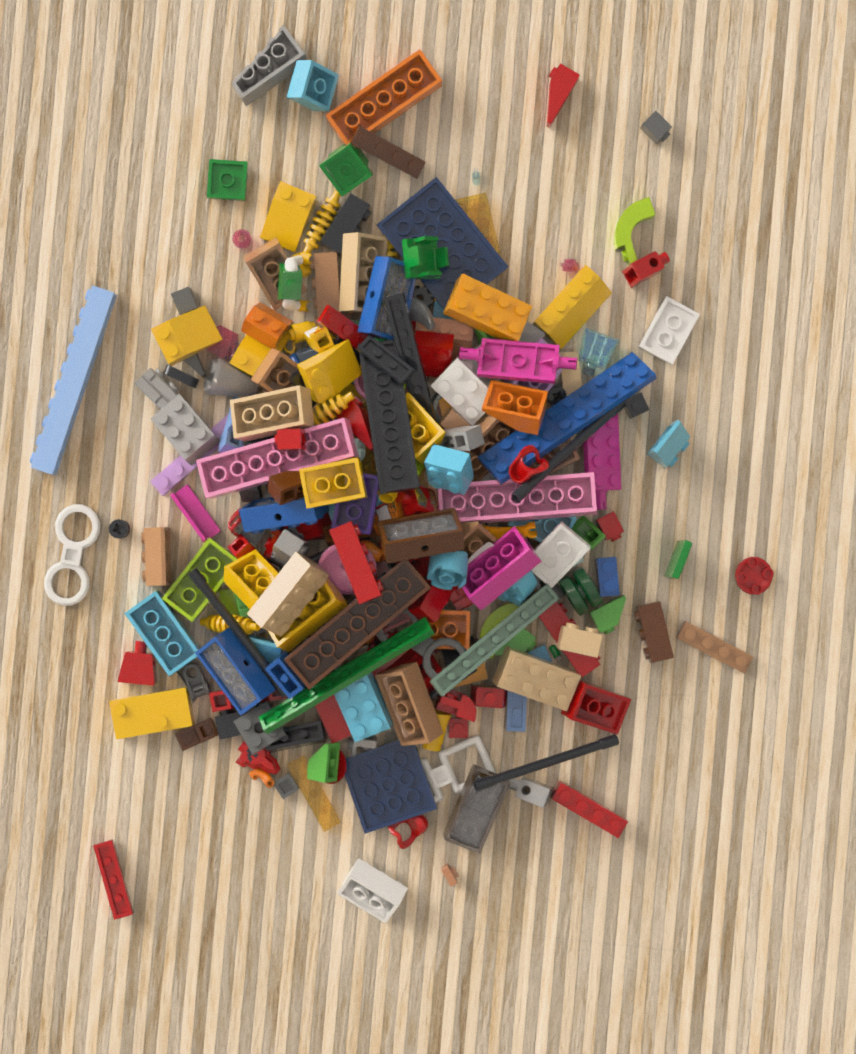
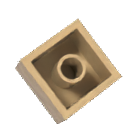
M568 622L566 626L561 625L556 648L598 658L603 636L598 633V629L585 627V630L579 629L580 625Z

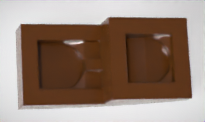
M208 718L175 733L182 751L218 736V731L212 718Z

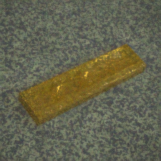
M303 755L288 763L287 766L323 831L325 832L341 823L319 781L307 779L308 761Z

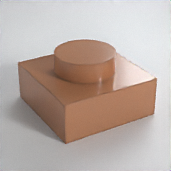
M448 863L442 866L441 871L449 885L452 887L457 884V877L459 875L454 866L450 868Z

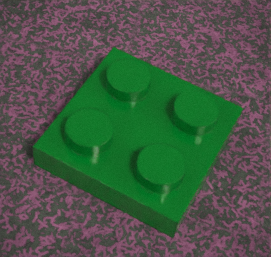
M209 159L207 199L245 201L248 162Z

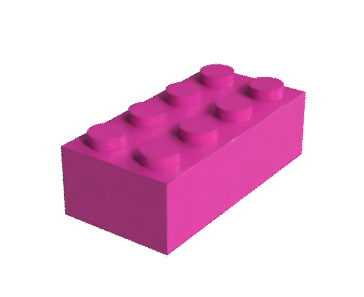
M515 526L493 543L494 546L486 549L468 564L467 580L462 588L467 597L480 610H483L542 562L526 537Z

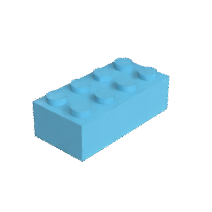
M158 590L124 614L168 676H171L197 658L195 652L200 647L171 606L162 599L163 595Z

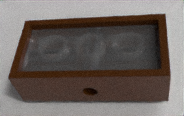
M455 508L377 521L379 541L386 563H396L403 560L464 550L463 528Z

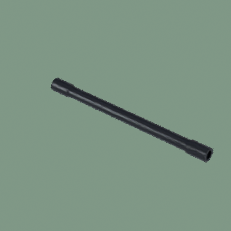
M623 401L586 427L548 462L549 468L547 470L534 474L528 481L520 485L511 494L512 498L518 503L523 500L534 487L596 431L625 408V402Z
M196 567L191 570L187 575L196 587L202 591L271 681V684L280 696H286L265 670L269 662L212 590L198 568Z
M616 734L600 738L598 741L492 776L489 775L474 780L473 785L478 792L493 787L496 784L598 750L619 745V739Z

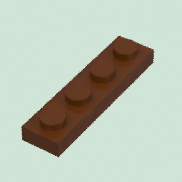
M359 125L350 141L356 147L416 179L426 163L424 160Z

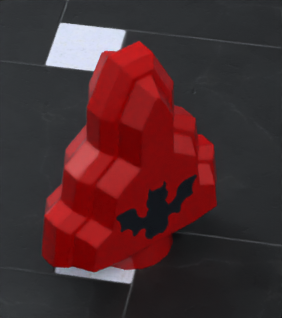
M245 741L238 748L241 754L235 763L243 768L246 766L252 769L261 768L266 773L276 775L281 768L277 759L266 748L255 755H252Z

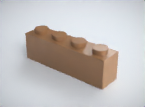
M337 252L314 253V259H311V270H315V278H312L313 290L316 289L317 297H313L314 309L318 311V316H314L315 325L320 328L324 326L318 323L317 320L326 305H330L341 313L339 311L340 282Z

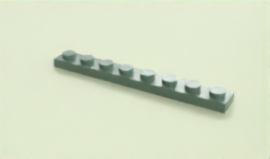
M545 584L429 682L441 697L444 696L559 600V597L548 584Z

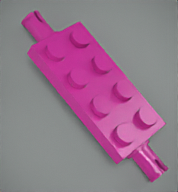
M482 338L481 346L478 349L460 347L461 352L459 353L460 360L477 361V376L485 378L555 384L556 373L559 368L572 370L577 368V358L560 357V346L553 344Z
M618 414L612 417L583 443L585 473L594 472L597 510L607 509L606 492L608 490H621Z

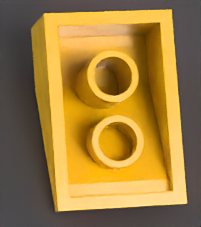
M280 181L260 238L269 242L277 237L283 248L295 253L317 203V197Z
M205 305L151 329L168 364L171 366L223 340Z
M287 332L275 348L276 350L284 351V347L289 342ZM246 334L229 364L252 377L271 348Z
M349 339L297 364L306 388L310 389L311 399L318 404L336 396L357 379L362 372Z
M360 458L299 469L307 509L368 498Z

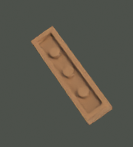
M684 621L676 637L744 674L753 659V656Z

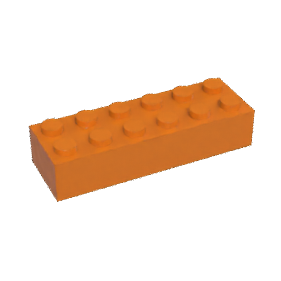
M419 49L326 114V120L341 142L347 145L350 143L358 125L372 133H376L442 87V79Z

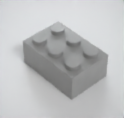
M180 394L150 418L182 458L191 466L220 440Z

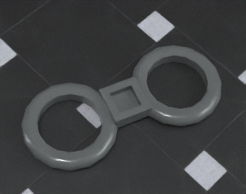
M407 607L402 613L407 614L413 624L419 621L408 610L409 607ZM383 628L376 633L381 643L388 639L384 634ZM429 637L411 649L423 657L422 665L425 673L433 679L438 673L432 669L430 664L432 652L438 647L450 646L461 655L466 649L459 641L452 638L433 640Z

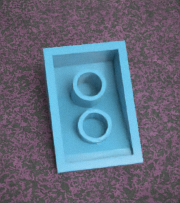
M677 420L667 427L647 455L664 468L672 467L678 460L676 455L679 451L684 452L689 446L688 440L690 435L682 423Z

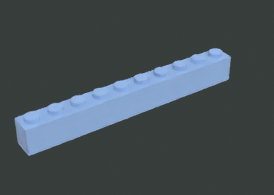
M93 285L91 290H87L85 296L87 302L85 308L82 307L80 310L79 318L81 320L79 325H76L74 328V340L68 346L67 361H64L61 366V379L57 380L54 390L56 393L49 402L48 409L50 411L48 416L44 417L42 435H38L36 452H33L30 458L31 468L51 475H57L117 298L114 292Z

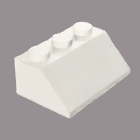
M358 858L337 894L386 923L399 907L408 888Z

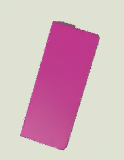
M188 484L176 493L170 494L203 542L221 532Z

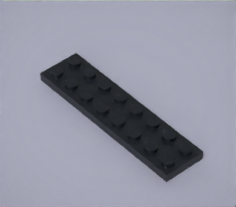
M395 339L379 341L399 357ZM359 352L380 495L419 489V481L404 385L401 386Z

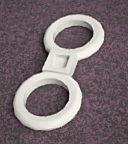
M73 504L66 507L58 515L55 522V532L58 539L64 545L60 562L54 564L47 571L44 579V588L48 597L54 603L62 606H72L79 603L89 590V576L81 566L83 550L91 546L99 536L100 520L90 507L83 504ZM74 512L86 514L92 522L90 536L81 542L70 540L64 532L63 524L65 519ZM64 568L75 570L81 578L80 591L71 598L60 597L53 589L55 574Z

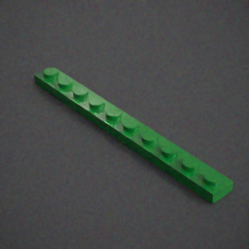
M427 618L420 619L327 675L310 690L308 688L302 690L291 699H287L259 716L263 731L266 734L271 733L434 635L435 633Z

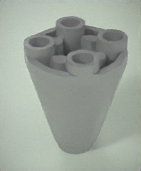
M212 358L209 367L211 374L210 377L206 376L203 386L205 387L204 391H206V394L240 397L256 394L258 385L250 380L251 376L221 358Z

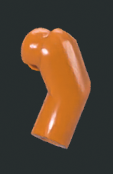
M261 768L253 769L249 772L253 780H257L260 777L267 788L273 787L275 782L269 773H266Z

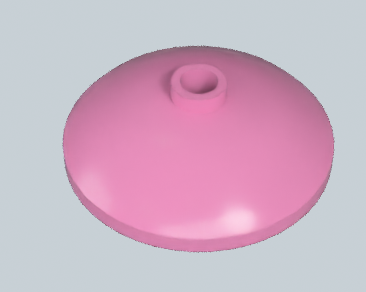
M332 545L323 552L318 565L330 575L328 579L339 589L341 594H354L336 546ZM369 551V554H366L368 561H373L376 568L375 558Z

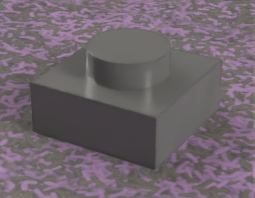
M289 772L274 783V787L283 800L300 789Z

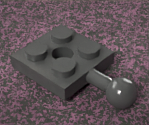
M267 701L233 721L252 755L257 754L287 736L282 726L269 734L265 732L261 734L256 733L255 726L260 723L259 716L272 709Z

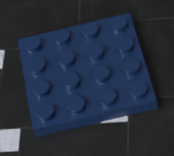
M397 740L376 747V749L356 754L355 757L345 758V778L364 834L438 809L416 745L401 746L400 741Z

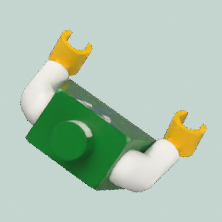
M301 252L300 255L287 258L285 263H279L278 300H283L282 303L285 309L309 312V309H307L309 300H301L302 270L300 265H311L312 262L309 259L312 254Z

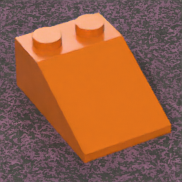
M491 380L482 411L519 432L538 435L547 406L548 391Z

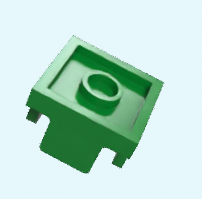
M351 142L347 145L343 144L334 150L326 160L319 164V167L341 196H344L373 176V172L368 167L369 160L362 150L358 147L354 148Z
M422 236L415 239L402 240L405 279H440L442 271L439 270L449 266L447 247L437 248V241H439L437 236Z

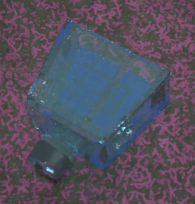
M585 328L579 353V361L586 363L583 374L593 377L597 367L604 369L620 340Z

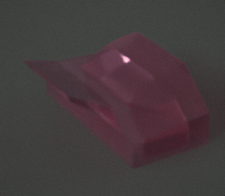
M219 325L217 329L223 340L206 348V350L230 362L239 346L238 334Z

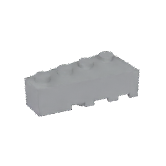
M284 25L281 26L275 37H272L267 42L268 45L261 52L259 51L253 62L247 65L231 83L245 106H248L293 74L297 60H307L305 53Z
M284 529L273 546L270 562L282 569L295 552L305 556L310 549L308 546L310 542L294 531Z

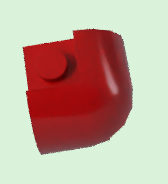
M450 690L441 697L439 695L437 697L435 709L475 722L477 712L475 704L465 694Z

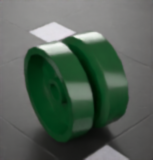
M579 567L572 574L576 584L568 576L561 578L558 582L574 610L579 616H582L588 612L585 599L593 607L600 605L603 601L590 576L587 575L582 567Z

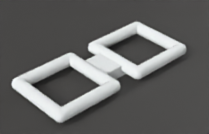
M479 735L439 751L438 756L442 765L431 769L426 758L421 759L426 776L434 792L436 803L444 798L440 787L451 783L454 792L460 793L464 786V783H458L447 756L475 744L485 768L496 773Z

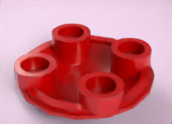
M759 557L744 559L738 564L735 571V580L738 587L743 592L752 595H759L765 592L770 587L774 576L770 565Z

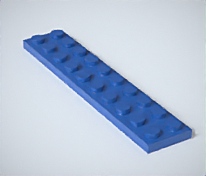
M631 352L547 409L544 413L538 435L516 430L479 455L478 459L502 485L510 479L509 467L524 447L528 445L535 446L539 451L540 458L656 380V374ZM533 452L523 458V462L527 467L536 461Z

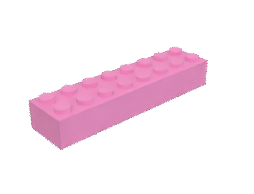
M341 418L303 429L305 430L306 450L280 451L275 446L274 438L196 460L205 498L214 499L267 484L269 476L283 471H299V469L359 458L350 420Z
M594 472L547 476L519 503L512 498L511 494L522 484L515 483L512 479L507 480L502 485L497 480L471 482L465 495L455 494L440 488L438 489L439 510L455 508L460 523L478 521L480 524L597 515Z

